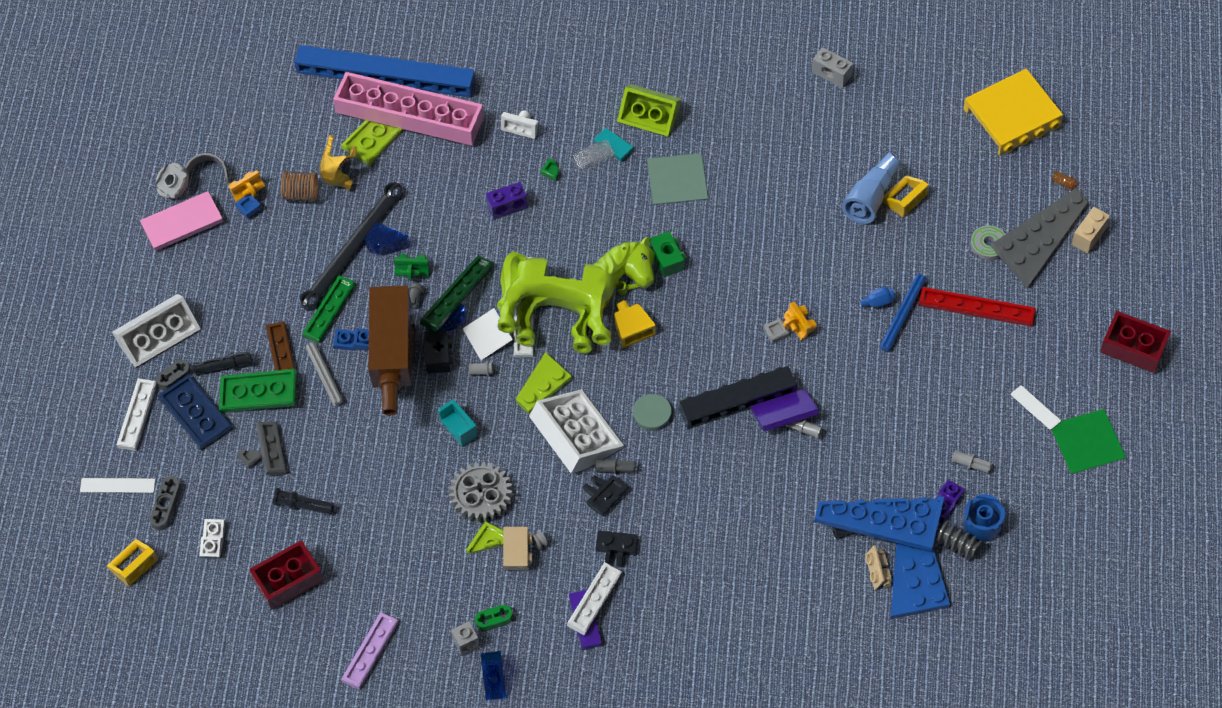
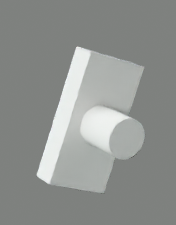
M521 111L519 116L503 112L501 115V130L535 139L538 121L529 119L530 114L527 111Z

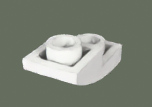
M204 519L200 557H220L224 539L225 520Z

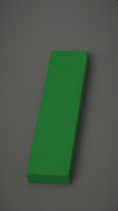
M340 275L337 277L303 331L302 335L304 338L320 344L355 288L356 283Z

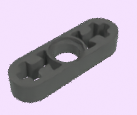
M168 476L162 481L150 515L151 525L158 531L168 527L181 490L179 480L174 476ZM174 483L175 487L172 486L170 489V494H168V486H171V484ZM165 499L171 501L167 507L160 506L161 501ZM160 512H161V513H162V519H163V521H160L159 523H156V520H159V519H160V516H161Z

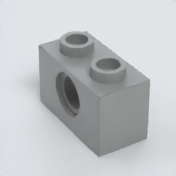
M823 47L813 58L812 73L841 88L852 77L853 63Z

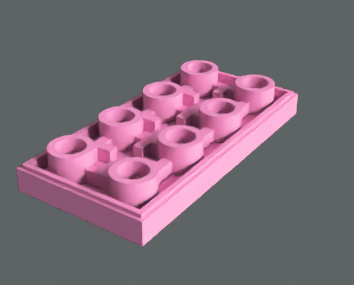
M207 191L140 220L151 245L157 251L222 223L223 219Z

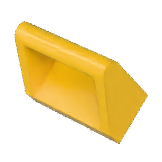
M905 175L884 195L882 202L901 217H904L927 196L929 184L923 180ZM906 184L913 188L901 201L892 198Z
M135 539L107 565V568L129 587L158 559L154 550ZM137 548L143 552L123 571L117 568Z

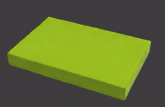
M365 120L341 144V148L351 153L352 147H357L355 157L370 166L404 129Z

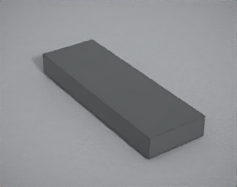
M258 422L256 428L265 475H285L286 469L277 422Z

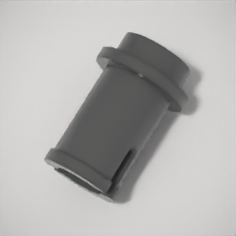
M413 283L409 287L412 308H417L420 295L423 294L424 290L421 284Z

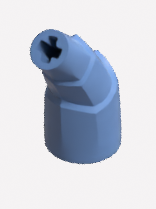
M888 152L875 167L855 183L842 203V210L849 219L860 224H868L874 220L891 177L902 161L891 152Z

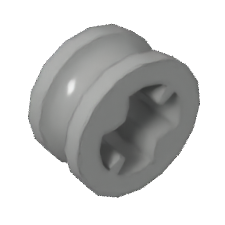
M537 530L536 534L532 533V542L538 550L542 549L543 545H548L545 536L540 530Z

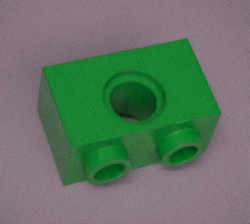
M670 231L650 238L649 247L655 253L654 259L663 278L684 270L686 257L683 251H679L677 238L672 237Z

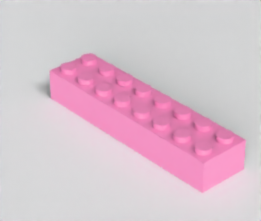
M345 72L333 98L335 113L471 146L484 119L483 104Z

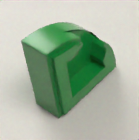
M549 158L540 170V174L557 181L559 170L556 162Z

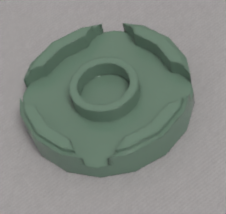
M647 394L635 402L633 418L640 428L656 431L669 423L671 406L663 396Z

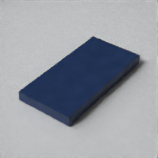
M187 375L157 395L161 403L201 451L233 430L232 425L190 375Z

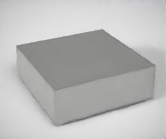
M780 318L763 326V330L772 344L789 336V332L783 327V322Z

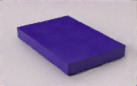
M805 389L750 406L752 414L764 432L819 414L818 408Z

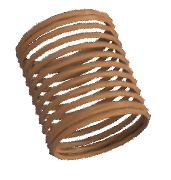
M284 171L281 180L282 199L316 201L318 196L317 173ZM291 179H292V197H291ZM294 180H295V197H294ZM297 180H298V197H297ZM300 180H301V197H300ZM303 180H304V197H303ZM306 180H307V197H306Z

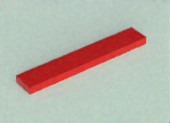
M922 287L919 306L1030 327L1033 324L1036 308Z

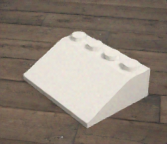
M582 389L539 400L529 415L570 473L585 470L596 464L597 459L603 460L624 446Z

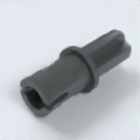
M616 458L614 460H596V472H614V474L617 472H635V461H621Z

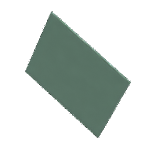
M702 153L647 159L653 205L708 199Z

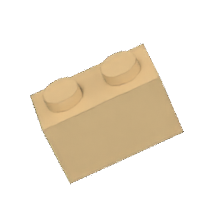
M1093 207L1074 232L1072 245L1088 254L1107 229L1110 215Z
M503 527L504 570H528V564H532V552H528V545H532V533H528V527Z

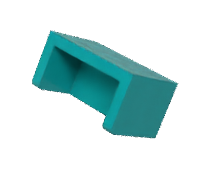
M454 399L438 409L439 421L461 447L478 437L476 425Z

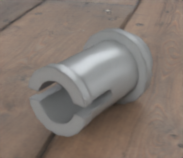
M492 362L469 363L470 376L484 374L489 376L493 374Z

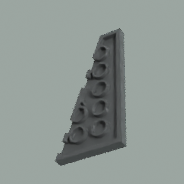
M1075 188L992 243L991 247L1026 289L1088 201Z

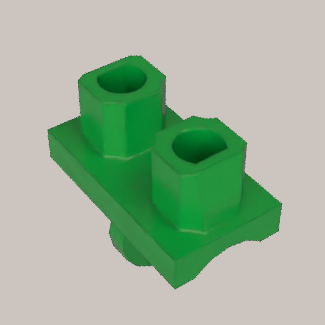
M400 254L399 257H394L395 276H407V279L412 281L413 276H429V265L426 255L409 258L407 254Z

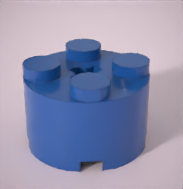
M981 494L969 500L966 504L963 526L965 533L969 532L970 537L976 536L977 540L992 541L1000 534L1003 528L1005 509L996 497Z

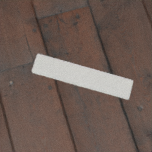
M82 478L80 492L153 493L155 479Z

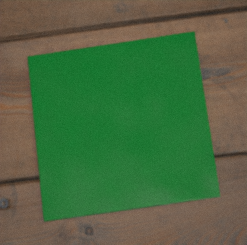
M1104 409L1063 420L1051 429L1071 474L1126 458Z

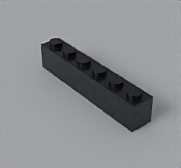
M789 366L778 367L773 371L759 373L749 379H741L734 384L722 385L718 389L704 391L694 397H686L679 401V411L688 430L749 410L752 405L796 392L797 384Z

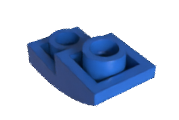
M355 328V331L336 329L333 349L369 350V330Z

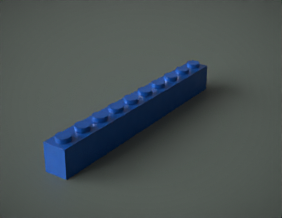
M299 45L294 61L296 72L301 74L343 79L345 72L428 92L471 98L475 84L474 70L469 68L388 58L380 55H366L364 53H352L344 50H331L329 48Z

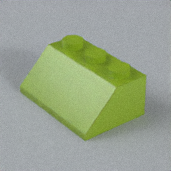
M630 84L625 87L617 122L669 136L678 117L682 99Z

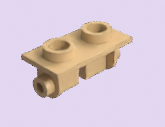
M874 545L865 554V561L869 568L870 580L873 583L874 590H877L880 585H883L885 588L890 587L892 578L889 569H882V567L888 566L885 551L882 548L877 549L876 545Z

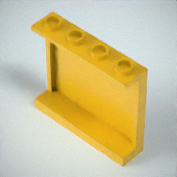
M1027 69L965 98L963 108L967 114L972 112L999 147V156L1011 152L1020 145L1027 144L1036 137H1042L1050 130H1056L1061 126L1063 118L1061 111Z

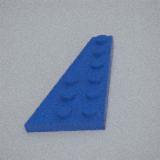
M920 497L916 500H907L906 498L875 499L874 501L866 502L864 500H856V502L819 501L814 522L932 551L944 497H937V499Z
M896 543L890 619L949 608L950 603L934 548L932 547V551H927Z

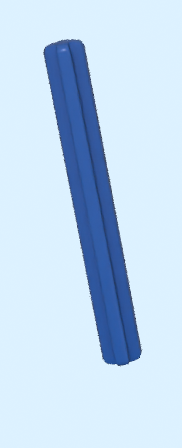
M916 275L881 343V350L890 351L926 281L924 275Z

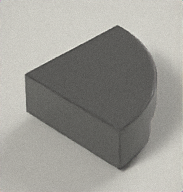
M242 450L236 453L237 457L248 469L262 460V454L257 450Z

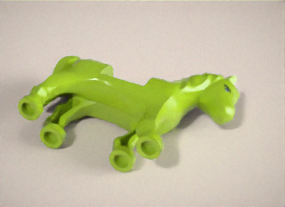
M645 237L641 242H624L606 252L593 265L585 264L582 281L555 276L549 277L548 259L527 258L514 251L509 253L505 258L501 271L502 298L497 303V308L500 310V319L497 324L498 329L505 333L516 331L517 343L522 346H531L535 343V333L531 330L529 322L531 315L539 306L552 305L568 309L580 315L571 330V336L574 338L573 349L575 351L589 353L592 350V342L586 334L588 326L593 330V342L599 345L609 344L611 342V332L603 323V309L607 307L612 299L619 279L622 275H626L643 289L649 287L654 282L652 265L655 253L649 247L650 238ZM514 311L516 312L517 321L513 318Z

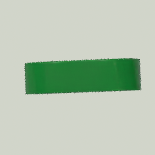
M499 605L480 611L475 616V625L480 631H489L505 626L512 621V610L507 605ZM504 612L506 614V618H502L500 613ZM481 618H485L487 624H483Z

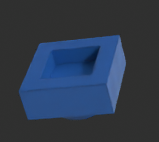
M248 194L236 202L235 207L248 219L261 209V204L251 194Z

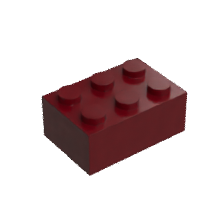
M1116 311L1103 339L1100 353L1155 373L1167 347L1171 331Z
M302 540L249 569L254 584L271 610L324 581L321 569Z

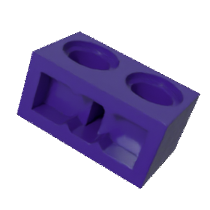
M521 182L486 193L487 207L493 220L528 208L527 195Z

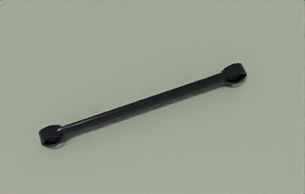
M391 182L385 186L382 197L310 290L301 294L300 302L304 310L313 311L319 307L320 298L393 203L402 199L403 190L399 183ZM394 189L400 191L397 195L391 196ZM311 297L316 298L313 304L307 305Z

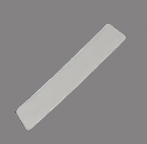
M1019 386L1011 393L1020 404L1049 429H1052L1061 422L1057 416L1023 386Z

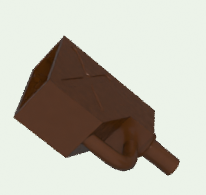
M408 285L369 287L368 370L372 387H379L382 390V413L392 416L398 413V394L401 387L411 386V365L415 363V318Z

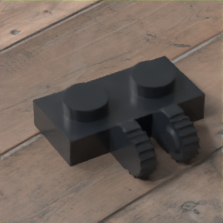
M593 475L591 481L599 488L598 490L587 483L583 486L584 491L591 496L587 500V505L601 516L628 490V486L614 475L606 482Z
M598 530L595 550L596 552L606 553L605 563L607 564L611 562V553L618 554L616 563L618 567H622L624 555L635 556L638 535Z

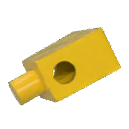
M621 301L617 304L619 311L614 314V320L622 348L656 335L654 322L639 304L629 307L627 301Z

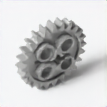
M485 461L482 462L481 466H478V463L475 462L474 467L467 464V470L460 468L461 475L454 474L456 480H451L449 499L452 500L451 506L455 507V512L461 511L462 518L468 515L469 521L476 517V522H479L480 518L487 522L488 516L494 520L495 513L501 516V509L507 510L506 504H511L509 497H513L511 491L513 488L510 483V477H506V471L500 472V466L493 469V463H490L487 467ZM487 480H492L491 483H485ZM468 483L473 484L472 486H465ZM490 497L496 498L495 500H488ZM472 500L477 501V502H475V503H473V504L468 503V502H470V501H472Z

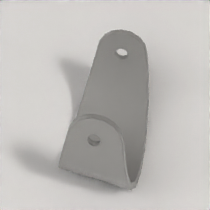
M211 153L196 155L185 166L189 175L192 168L198 163L214 161L224 168L226 182L229 183L224 162L218 156Z

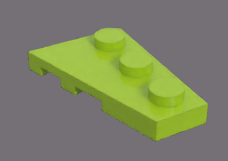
M545 352L516 397V403L530 414L537 401L554 395L572 380L571 375Z

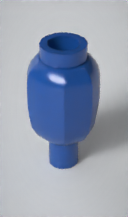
M887 287L875 289L868 294L867 298L860 300V304L862 307L868 305L871 307L887 305L895 299L893 289H888Z

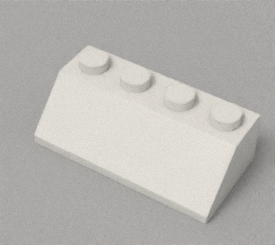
M176 294L114 330L112 333L134 367H137L200 330V327L183 296Z

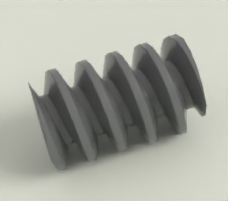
M947 521L939 532L937 543L940 545L944 543L945 548L951 547L952 552L958 550L960 557L965 554L967 561L975 557L982 546L983 540L975 543L976 536L968 539L969 532L961 535L962 528L955 531L956 525L953 524L951 527H948L949 521Z

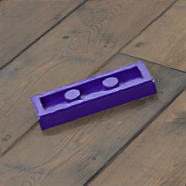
M587 590L569 593L573 613ZM594 618L585 635L578 632L582 650L602 646L596 619Z

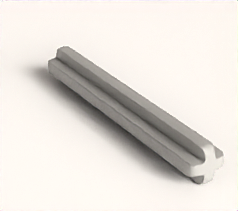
M314 342L307 344L306 350L333 406L341 405L343 403L342 397Z

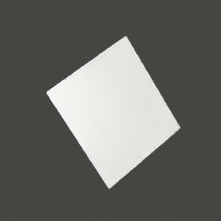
M494 308L463 328L480 360L513 340L509 333L498 329L497 324L500 317Z

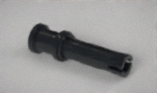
M246 349V352L236 354L232 352L222 358L193 363L195 375L225 368L237 369V367L244 365L253 366L250 350Z
M276 488L273 496V505L289 506V509L299 507L329 515L332 514L334 509L333 502L330 503L299 496L295 491L290 493ZM306 503H312V504H316V505H321V507L309 505V504H306Z

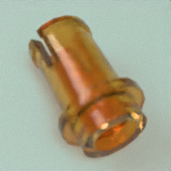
M1057 170L1053 174L1054 177L1051 178L1052 182L1065 186L1067 190H1072L1077 181L1074 179V176L1069 177Z

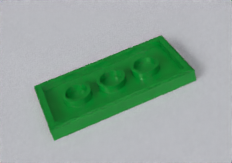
M296 369L221 376L219 411L224 413L296 406Z

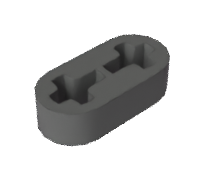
M178 360L160 372L156 378L159 388L166 390L187 375H190L189 364L185 360Z

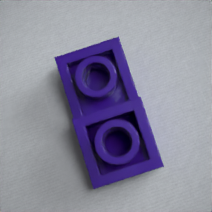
M950 480L946 481L937 497H944L939 518L941 523H944L965 491L964 488Z

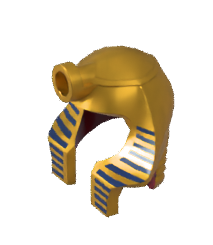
M329 135L319 167L321 178L329 185L345 187L346 190L350 191L353 180H350L348 175L341 172V166L346 161L355 157L357 147H352L350 156H331L334 135Z

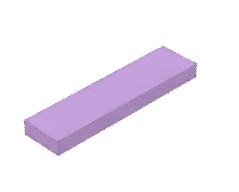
M380 612L341 679L343 683L358 690L361 689L399 623L397 619Z

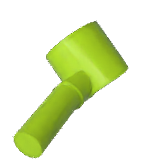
M618 281L616 284V288L619 289L617 290L618 294L621 296L625 295L628 290L639 288L636 283L626 285L625 282Z

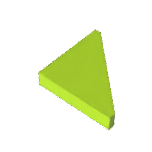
M485 521L466 549V553L472 554L503 546V530Z

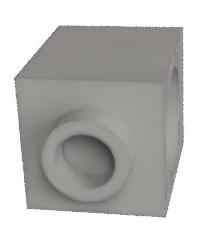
M466 622L451 630L452 639L461 656L480 648L478 637L470 622Z

